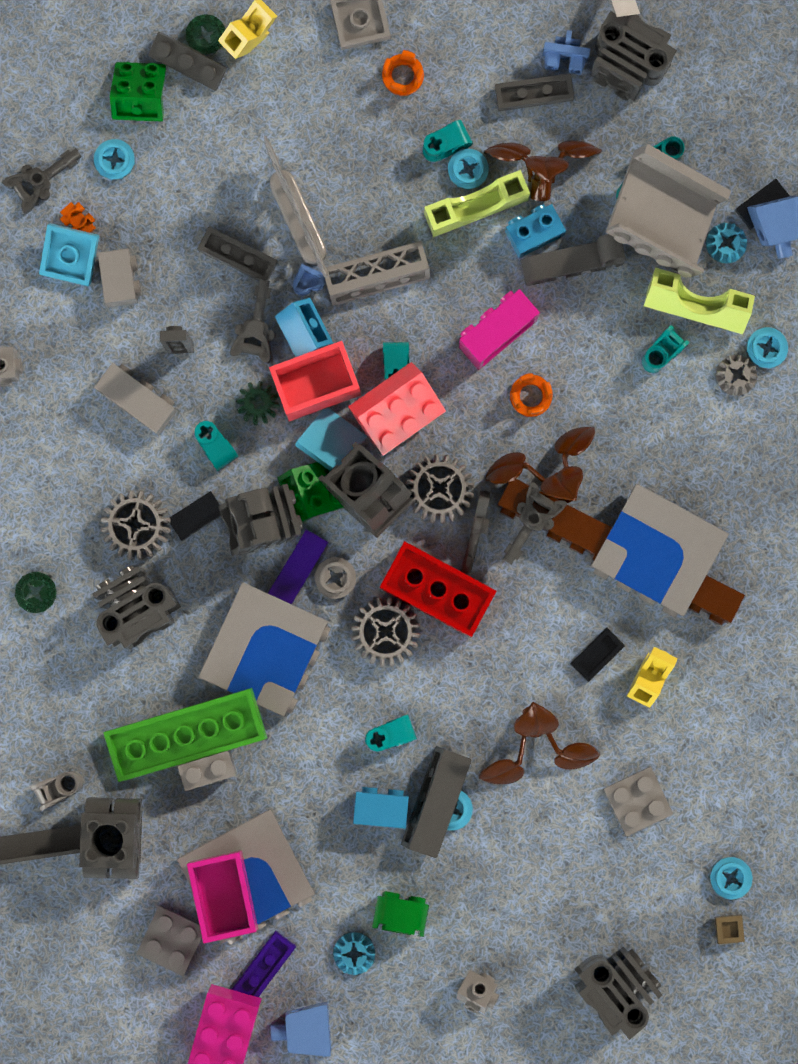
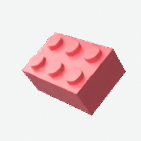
M342 341L269 367L289 422L361 396L359 384Z
M412 362L348 406L371 443L382 456L446 412L423 373Z

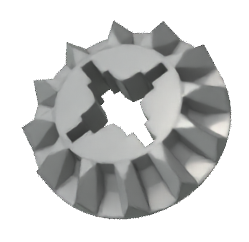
M740 354L726 357L718 365L716 371V380L719 387L727 394L734 396L748 393L755 386L758 378L756 366L751 362L750 358ZM743 366L741 376L744 377V380L737 379L730 383L733 377L731 370L736 371Z
M339 557L328 558L318 566L315 573V583L318 590L326 597L333 599L342 598L353 590L356 583V572L347 560ZM330 568L336 574L346 572L340 578L342 588L335 582L328 585L325 584L331 578Z

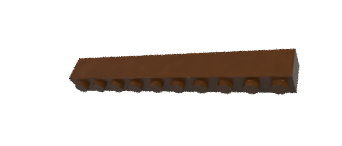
M518 479L509 482L497 507L501 508L500 513L510 519H514L515 516L520 518L521 514L517 512L516 508L519 503H526V495L530 485ZM541 491L539 492V493H541L542 495L546 496L547 498H549L550 500H552V501H554V502H555V501H559V500H557V499H555V498H553V497H550V496L545 495V494H544L543 492H541ZM533 502L532 505L537 512L544 514L549 512V510ZM566 505L556 517L552 518L554 521L552 529L545 530L543 528L542 530L547 532L546 537L560 543L562 539L570 543L569 548L583 555L584 551L593 555L592 560L594 561L612 527ZM706 575L688 609L697 614L703 611L710 615L709 620L722 626L724 622L727 624L732 623L745 595Z

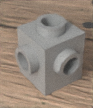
M0 347V387L12 386V382L20 381L19 374H23L22 359H18V351L14 347Z
M469 970L457 992V999L465 1003L464 1007L476 1014L480 1011L485 1014L488 1007L494 1008L500 996L496 993L498 985L494 983L495 980L485 973L479 975Z

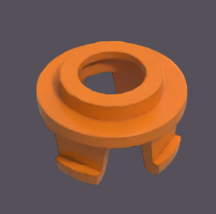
M403 50L402 54L385 60L382 79L385 87L391 93L407 96L415 93L421 87L424 80V70L413 52ZM406 65L413 70L414 78L411 83L402 85L393 80L392 72L397 66Z
M533 373L521 376L515 381L510 391V401L513 408L519 414L526 417H536L543 414L552 402L553 391L551 384L544 378L533 375ZM527 385L536 386L542 392V400L535 407L524 405L520 399V392Z

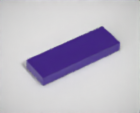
M306 529L268 594L292 604L329 542Z
M275 931L231 990L259 997L297 946L278 931Z

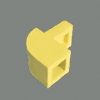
M254 0L242 19L229 24L218 42L235 59L250 53L268 36V29L278 16L262 0Z
M654 647L644 658L631 684L627 697L650 708L659 696L665 679L675 667L678 658Z

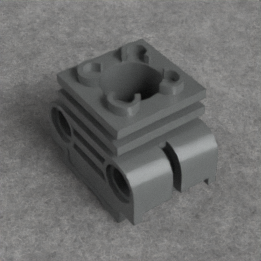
M610 11L600 28L595 44V51L599 57L596 58L591 72L594 82L601 87L608 85L616 90L615 94L623 100L630 98L634 101L638 92L641 91L643 84L648 86L659 84L670 68L673 57L677 52L676 49L668 45L671 34L661 28H655L646 24L637 14L617 17L614 12Z
M355 442L352 445L353 449L341 460L342 464L340 466L336 465L325 477L321 475L318 479L350 515L378 538L414 501L410 498L411 493L404 483L360 443L357 444Z
M283 484L279 488L278 486L272 487L269 491L268 488H261L240 493L237 496L227 498L225 503L218 506L221 518L229 532L228 544L232 556L248 554L264 547L266 549L275 543L276 545H280L285 541L288 543L301 535L300 530L303 529L302 520L295 513L293 504H296L293 490H289L288 484Z
M129 566L119 572L121 577L110 582L108 579L97 585V591L92 594L94 598L101 600L98 602L99 606L107 609L98 616L96 623L98 631L107 646L113 644L115 647L122 643L124 648L132 649L141 644L151 633L166 629L174 624L175 621L171 613L181 608L168 587L160 583H152L149 578L144 576L146 575L144 569ZM157 591H162V601L155 604L153 600L154 594ZM112 618H116L118 625L115 630L111 631L109 622Z
M88 797L85 802V812L81 813L79 867H82L83 877L109 878L110 868H112L113 879H138L141 864L142 798H117L114 810H112L113 798ZM104 825L114 826L121 832L123 844L119 852H109L101 845L99 836Z
M622 947L620 951L625 956V959L621 961L616 953L613 954L611 957L618 964L614 968L601 955H592L576 967L575 971L582 980L575 985V988L584 1001L598 1012L603 1025L612 1036L621 1029L630 1040L647 1025L649 1020L648 1012L639 999L643 996L651 1005L654 1001L647 992L652 990L659 999L662 994L658 988L662 985L649 970L644 972L641 969L645 964L633 949L627 951ZM604 966L605 969L601 975L595 976L593 974L597 967ZM638 1009L634 1017H627L630 1010Z

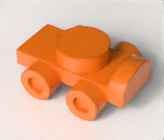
M70 202L60 211L63 215L60 220L66 227L71 224L73 226L72 229L89 233L96 229L92 224L96 220L90 213L86 216L82 214L85 208L79 202L75 205Z

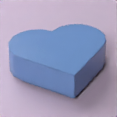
M301 264L293 281L294 292L299 296H306L311 291L323 289L325 286L323 274Z

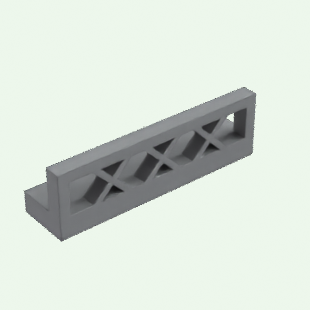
M419 241L326 267L328 278H325L332 306L431 278L422 242ZM418 250L421 261L410 263L404 260L407 253ZM390 258L396 261L392 269L385 270L379 267L384 259ZM365 265L371 268L367 276L360 277L354 274L359 266ZM341 272L347 275L342 283L332 285L330 274Z

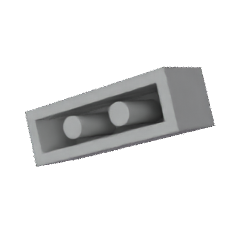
M112 363L94 388L159 436L177 412L173 407L175 402L164 394L159 397L153 393L154 387L144 379L138 382L132 377L134 372L122 363L119 367Z

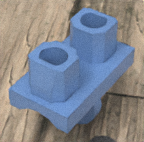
M567 30L566 37L556 36L555 43H544L542 56L545 57V69L558 71L560 59L570 60L568 72L581 75L585 63L588 62L590 48L580 47L581 40L571 38L572 31Z

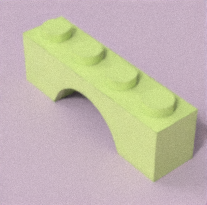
M519 170L500 177L485 188L458 198H446L425 206L424 215L433 237L527 202L530 192L523 174Z
M655 267L648 286L644 307L743 334L752 314L755 296L729 289L724 294L715 297L699 296L689 291L683 285L680 274Z

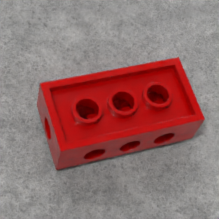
M405 541L380 585L381 590L470 638L475 633L497 592ZM411 571H418L422 574L423 579L419 584H411L408 581L407 576ZM435 583H441L445 587V594L441 597H436L431 593L430 587ZM462 595L467 598L468 606L465 609L455 607L453 600L456 596Z

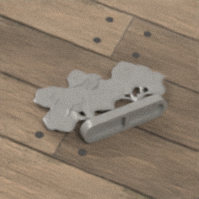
M264 135V144L268 156L272 161L273 168L276 170L270 178L272 193L302 259L309 265H318L323 276L328 278V271L323 263L326 257V248L293 175L288 171L281 170L274 148H272L268 138Z

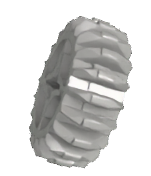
M434 454L433 463H430L427 456L424 457V463L426 464L424 467L421 463L416 462L415 466L419 472L410 470L409 475L414 480L406 479L405 481L406 485L413 486L412 489H408L411 495H413L411 499L414 502L412 504L417 503L413 513L416 514L422 509L424 512L421 514V519L424 520L427 514L432 515L430 523L433 524L435 523L436 516H440L441 524H445L446 515H449L452 522L455 521L453 512L456 511L460 516L464 515L460 506L469 508L470 503L464 499H472L474 497L473 493L467 492V489L474 488V483H466V480H469L472 474H462L466 469L465 464L461 465L459 469L455 467L458 463L457 458L453 460L452 464L447 463L449 455L446 454L444 455L443 462H439L438 454ZM442 468L452 473L440 479L429 471ZM423 476L430 486V491L421 500L418 494V483ZM458 478L461 485V495L456 502L449 492V487ZM446 483V488H444L446 494L442 495L439 492L430 497L433 494V490H435L433 484L442 485ZM435 499H441L450 507L437 510L427 505Z
M132 490L128 491L129 499H126L120 493L118 496L121 502L118 504L112 499L110 503L114 506V509L111 510L106 507L104 509V512L110 514L109 518H101V522L108 523L107 527L101 528V532L110 533V535L106 536L103 540L106 543L114 541L109 549L114 551L120 547L117 554L120 557L126 551H128L127 559L133 560L134 552L137 553L139 560H143V551H146V554L152 557L153 552L150 548L154 547L160 551L162 548L157 542L161 540L167 543L168 541L167 538L161 536L162 532H171L170 528L163 527V524L171 522V519L168 517L162 518V515H165L168 510L167 508L158 510L162 501L158 499L152 504L154 495L151 493L147 495L146 499H144V491L139 490L137 498H135ZM135 504V509H133L129 517L117 518L124 508ZM143 505L152 510L156 518V524L144 521ZM138 517V522L148 527H141L140 530L137 528L138 531L134 532L133 528L123 523L130 524L131 521L134 522L133 519ZM115 526L127 529L128 545H125L118 538ZM155 532L148 542L136 546L142 533Z
M378 597V606L376 607L373 606L371 601L367 602L370 608L368 612L363 607L359 608V611L364 616L363 618L354 616L353 619L360 622V625L351 626V630L359 631V635L352 636L351 640L357 641L360 639L361 643L354 648L356 651L361 648L366 650L361 655L363 659L368 654H371L370 664H374L376 658H380V667H384L385 659H389V664L392 667L395 666L393 658L398 657L400 663H403L402 653L405 652L409 657L413 655L407 648L409 645L413 648L418 647L416 642H412V637H421L420 633H413V629L419 628L420 623H411V620L415 619L417 615L416 613L410 616L406 614L411 608L409 605L405 606L403 610L399 608L402 600L398 599L396 605L393 606L391 605L392 597H388L387 605H382V599ZM382 610L397 613L389 622H381L373 615ZM403 619L408 628V636L405 643L395 634V628ZM367 620L377 631L375 638L369 645L364 637V627ZM395 621L396 623L392 626L393 631L390 632L393 633L392 637L396 639V642L387 636L376 642L380 637L378 633L381 632L378 631L379 627L375 623L377 622L380 626L386 628ZM385 641L391 642L399 649L389 654L374 651Z

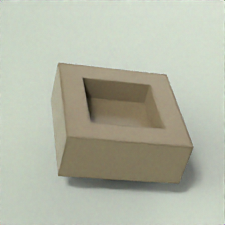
M741 914L714 917L717 944L745 942Z

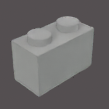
M128 248L98 253L106 306L109 308L138 303L137 296H142L140 281H135L134 271H138L136 255L132 256Z
M231 750L177 766L185 791L234 777L237 774Z

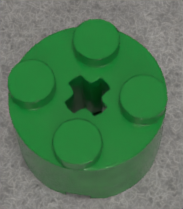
M384 891L382 896H377L372 928L378 929L379 924H381L384 931L414 935L415 931H418V936L424 937L429 905L425 904V898L410 896L408 900L399 899L400 894Z

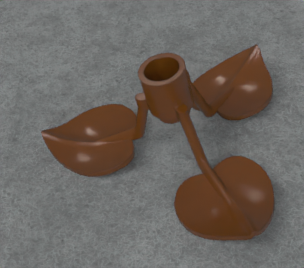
M568 140L558 144V150L562 151L558 157H528L527 155L531 153V150L518 143H500L484 150V154L488 153L490 156L502 161H518L522 159L526 164L528 182H531L530 198L536 201H548L551 198V186L555 183L556 175L564 172L569 167V163L563 159L564 157L586 158L601 153L602 149L587 142Z
M575 428L558 438L555 443V450L557 453L563 454L564 468L546 479L528 463H524L526 459L525 454L513 452L495 461L488 470L485 480L494 484L509 483L515 480L522 473L523 469H527L542 482L541 490L545 495L557 498L559 501H566L567 503L576 501L578 489L583 480V471L580 467L568 466L567 459L569 455L577 456L589 447L595 435V428Z
M532 702L529 707L523 710V714L514 723V731L522 735L518 759L515 762L510 759H503L492 763L479 774V779L492 784H511L520 780L524 775V769L520 765L523 760L527 736L537 738L546 734L555 753L558 755L554 759V763L562 769L585 767L597 760L600 752L594 746L587 743H574L566 746L563 750L559 749L551 734L559 726L558 719L544 707Z

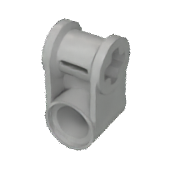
M68 771L31 786V791H35L41 804L39 807L40 811L58 804L63 799L79 792L83 787V778L76 771ZM67 776L75 780L73 790H68L64 785V780Z

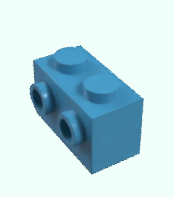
M544 204L539 205L531 210L532 214L524 218L520 215L508 222L509 225L506 226L505 233L518 258L565 236L566 229L553 204L547 207Z
M311 298L293 302L275 316L295 357L333 344Z
M362 787V791H356L353 824L406 829L409 796L404 795V790L388 789V794L377 793L378 788Z

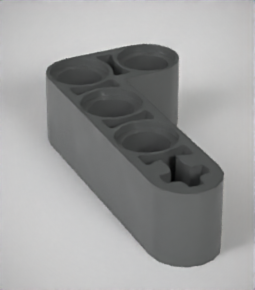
M606 234L599 237L596 242L528 256L521 259L520 262L526 286L555 281L556 277L566 276L568 278L578 276L584 271L590 270L592 273L606 270V267L612 265L619 267L624 264L626 256L623 244L615 241L613 236Z

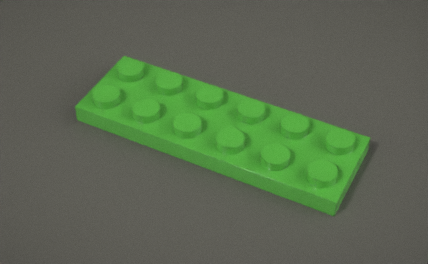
M252 688L103 732L118 782L267 739Z

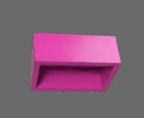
M520 289L515 293L512 291L508 292L500 300L501 303L495 310L492 307L481 315L479 324L475 327L471 324L460 333L461 337L459 338L458 348L478 371L537 322L540 312Z
M242 850L187 863L203 944L254 933L258 930Z
M211 984L206 995L188 1064H244L262 998Z

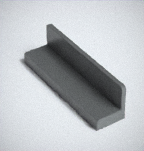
M438 746L435 747L403 836L402 846L433 858L438 857L471 764L470 758Z
M81 825L1 836L0 865L80 853Z

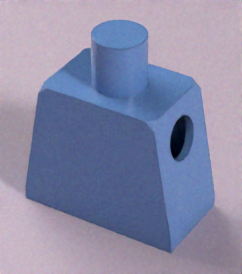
M789 196L747 207L761 245H775L778 259L793 256L790 241L798 239V196Z
M328 1002L287 1011L285 1014L286 1024L271 1025V1040H287L288 1053L331 1056Z

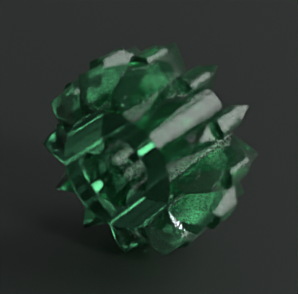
M259 381L257 389H254L253 384L250 382L248 383L249 392L245 389H240V393L245 398H236V403L243 405L237 411L239 414L247 412L243 418L245 422H248L253 416L254 425H258L259 417H262L264 424H268L267 414L272 418L276 417V413L271 408H280L279 403L271 402L279 398L278 393L270 394L273 389L271 385H268L263 390V382ZM261 397L264 403L263 407L260 405V409H255L254 404H252V400L256 401L255 398Z

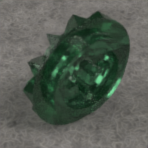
M208 14L199 15L188 24L186 40L191 48L204 55L215 54L223 47L218 40L226 29L222 21L217 17ZM201 26L207 32H213L210 35L211 43H208L205 38L199 39L202 36Z
M31 572L22 576L16 584L14 596L18 605L25 611L41 613L53 605L57 590L54 581L48 575L41 572ZM28 584L35 588L43 586L39 592L42 601L36 597L28 598L31 593Z

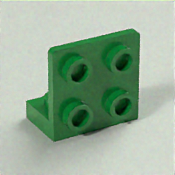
M115 63L110 91L112 120L163 122L162 94L166 75L165 64Z
M318 462L290 469L277 477L280 486L288 484L289 490H293L296 504H293L296 515L300 516L302 523L313 517L344 508L318 479L321 475L325 477L330 472Z

